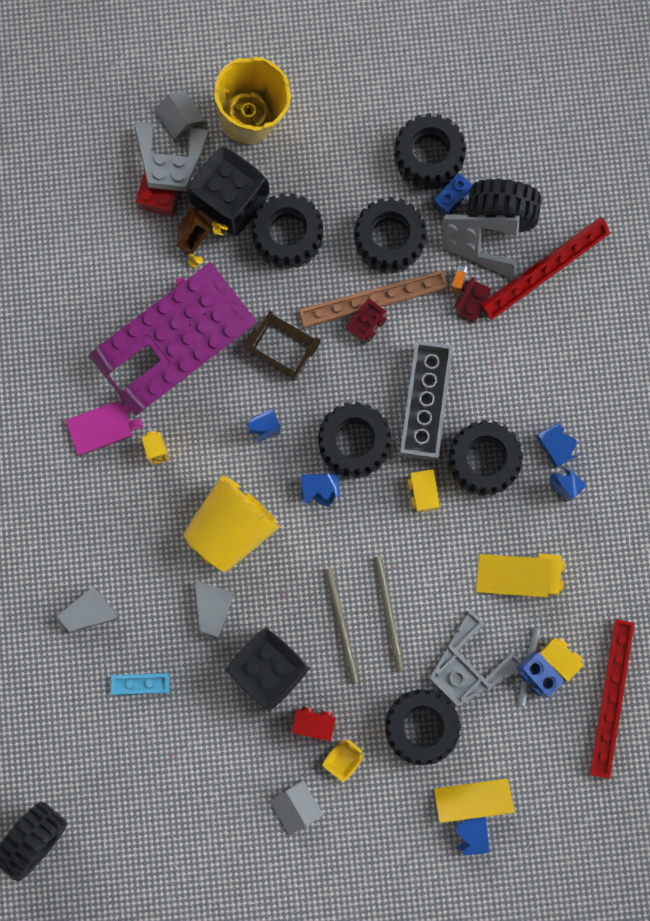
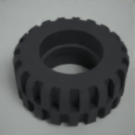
M426 113L425 117L417 115L414 121L412 119L408 120L406 126H402L399 130V135L395 140L394 161L395 165L398 166L400 175L404 174V179L407 182L413 181V186L415 187L423 185V189H429V186L437 189L440 188V184L448 185L450 180H453L458 172H461L465 160L466 142H464L463 132H459L460 127L457 124L452 125V120L448 117L446 120L442 119L440 114L434 117L431 116V113ZM422 139H436L446 147L447 157L438 164L427 165L414 157L412 153L413 146Z
M501 178L482 179L475 182L470 188L466 214L468 217L486 215V217L496 218L497 215H505V218H514L517 215L520 216L518 232L530 231L538 224L542 197L536 188L523 184V182H516L510 179L503 180Z
M280 193V197L275 198V196H271L268 203L264 201L260 204L261 209L256 210L254 213L255 218L252 219L251 224L253 243L260 257L263 256L264 261L267 263L272 262L275 267L279 268L280 265H283L285 269H290L292 265L298 268L301 267V263L305 262L307 264L310 262L311 257H315L318 254V248H321L323 238V221L319 210L315 209V205L311 201L308 203L307 198L303 196L297 198L294 193H290V196ZM283 217L296 218L304 224L305 235L296 244L287 246L278 244L270 236V228L273 223Z
M389 197L388 201L380 198L376 204L374 202L369 203L368 208H364L360 212V217H357L354 229V243L358 255L362 256V261L365 264L369 263L370 268L374 270L376 268L381 269L380 272L386 273V270H391V273H397V269L404 271L408 269V265L415 264L417 258H420L426 240V224L424 219H421L422 214L420 211H415L414 205L411 203L406 205L405 200L401 198L399 201H394V197ZM394 221L401 224L407 230L408 239L398 249H383L373 241V229L382 222Z
M348 402L344 403L342 407L337 406L333 408L334 411L329 412L325 416V420L322 421L318 432V446L325 464L331 467L333 472L343 474L344 477L354 476V478H360L362 475L368 476L371 475V472H376L386 461L391 447V430L387 425L388 422L385 417L383 418L381 412L377 409H372V406L368 404L366 406L361 405V402H355V404ZM357 423L364 425L370 430L373 443L371 449L365 455L349 457L339 450L336 438L340 429L345 425Z
M481 420L480 423L473 422L468 427L465 426L455 436L448 454V466L454 481L457 480L458 485L462 489H467V492L471 494L477 493L478 496H492L498 492L505 491L506 488L512 485L522 468L523 452L521 451L522 445L520 441L516 440V434L508 431L509 427L505 425L500 426L496 421L489 423L487 420ZM480 441L491 442L501 450L503 465L497 473L484 476L470 468L467 455L469 449L475 443Z
M427 689L409 691L396 699L387 712L385 735L388 744L396 755L409 763L416 765L438 763L448 757L455 749L457 741H459L461 729L459 714L454 708L453 703L443 694ZM415 709H429L440 720V735L430 745H415L405 735V719Z
M39 802L35 804L1 841L0 869L14 881H21L34 870L59 840L67 827L66 820L47 803Z

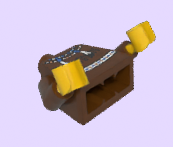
M191 208L178 226L176 246L182 250L186 257H189L188 264L191 267H199L198 263H203V258L201 256H194L193 253L211 231V227H213L214 234L222 236L224 234H222L221 229L228 230L227 225L217 223V220L204 209Z

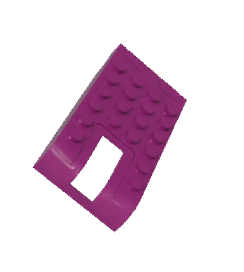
M209 262L104 341L88 356L134 415L137 416L250 329L257 321L214 265ZM146 345H149L159 357L160 362L121 391L109 374Z

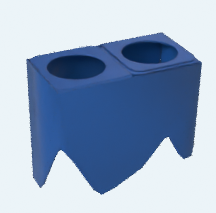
M273 409L250 418L249 423L246 424L249 427L248 433L260 435L253 439L259 440L258 442L280 434V424Z
M559 422L536 437L555 468L581 455H571L577 445V441L567 434H562L564 428L561 427L562 424Z
M561 466L567 475L552 474L549 484L565 502L574 499L586 487V484L570 468L568 470Z
M301 474V499L303 503L309 504L313 497L318 503L329 507L335 495L340 501L338 474Z
M486 817L464 819L465 821L456 827L461 839L464 840L456 848L463 851V855L460 856L490 853Z

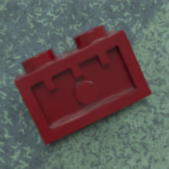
M471 277L470 282L466 280L462 288L464 294L462 298H457L454 305L457 308L455 314L476 323L483 309L481 303L487 300L492 289L476 282L474 277Z
M368 298L345 329L361 340L360 343L364 345L366 341L370 342L376 334L374 332L378 326L381 328L387 320V311Z

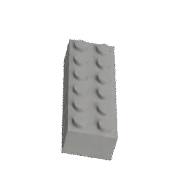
M415 340L399 455L401 457L438 461L453 345Z

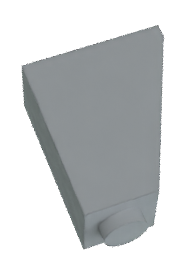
M196 581L195 588L200 632L204 633L203 637L215 640V637H221L234 593Z
M93 586L57 616L60 620L57 623L64 631L76 632L118 620L120 617Z

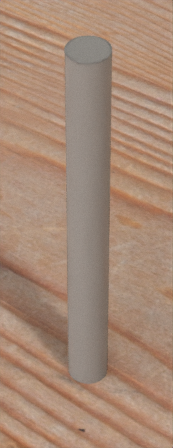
M533 628L528 655L531 652H537L541 629ZM531 664L530 666L531 673L533 671L534 664ZM522 680L517 705L525 706L529 682L526 683Z

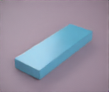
M170 673L111 675V695L170 693Z

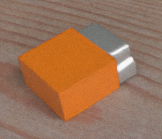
M458 266L451 288L452 292L460 294L467 271L466 267Z

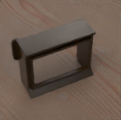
M269 311L258 331H252L244 346L251 355L297 381L309 358L314 355L319 347L321 340L317 337L314 339L276 317L272 311ZM270 324L309 345L306 354L295 371L256 349Z

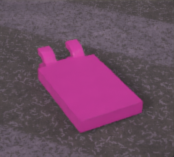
M120 400L66 420L78 456L133 437L131 431L143 428L140 418L130 421L127 413L132 411L126 403L122 405Z

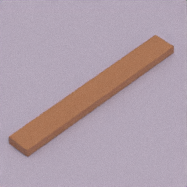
M444 270L302 308L299 309L303 328H308L355 315L368 298L380 307L446 290L449 286Z

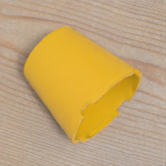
M253 56V58L244 59L241 57L233 60L221 70L214 88L221 128L230 139L241 144H255L264 140L284 117L291 100L289 81L284 72L273 62L261 57Z
M222 475L185 529L183 536L187 540L188 545L201 555V559L207 564L211 563L214 567L226 573L274 534L281 525L276 524L277 520L250 493H242L238 489L240 487L239 484L226 475Z

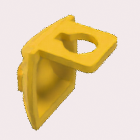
M343 739L328 754L322 766L344 783L361 763L364 757L362 755L363 751L349 739L346 741Z

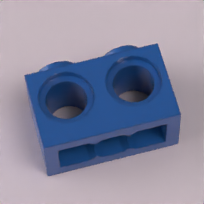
M458 173L434 199L433 208L444 217L445 215H451L469 195L473 184Z
M531 652L516 668L520 672V678L526 683L529 682L533 687L532 691L539 697H550L564 682L562 677L539 652ZM531 664H534L535 666V672L533 674L530 672ZM545 678L548 680L546 688L543 687V680Z

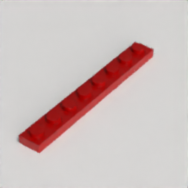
M599 217L481 303L486 316L493 320L611 234L605 219Z
M614 619L589 773L592 776L608 779L611 776L634 622Z

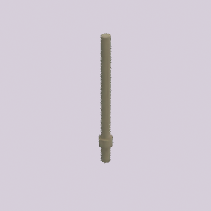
M378 556L374 559L392 645L390 650L395 660L396 670L401 672L405 671L402 660L403 650L399 645L382 556Z
M325 569L346 657V669L349 670L351 682L357 683L359 682L356 670L358 665L356 658L353 657L333 569Z

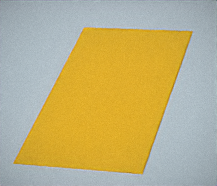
M479 554L476 592L548 597L551 559Z
M508 778L434 788L440 823L515 813Z

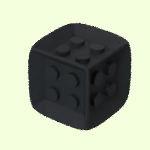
M222 146L200 169L192 180L187 192L191 204L196 209L208 211L217 220V223L227 225L228 230L224 231L236 236L252 220L256 210H260V204L266 201L270 193V187L267 178L257 168L232 150Z
M265 626L234 657L225 669V672L270 713L296 687L311 667L307 666L300 656L280 637L269 630L268 626Z

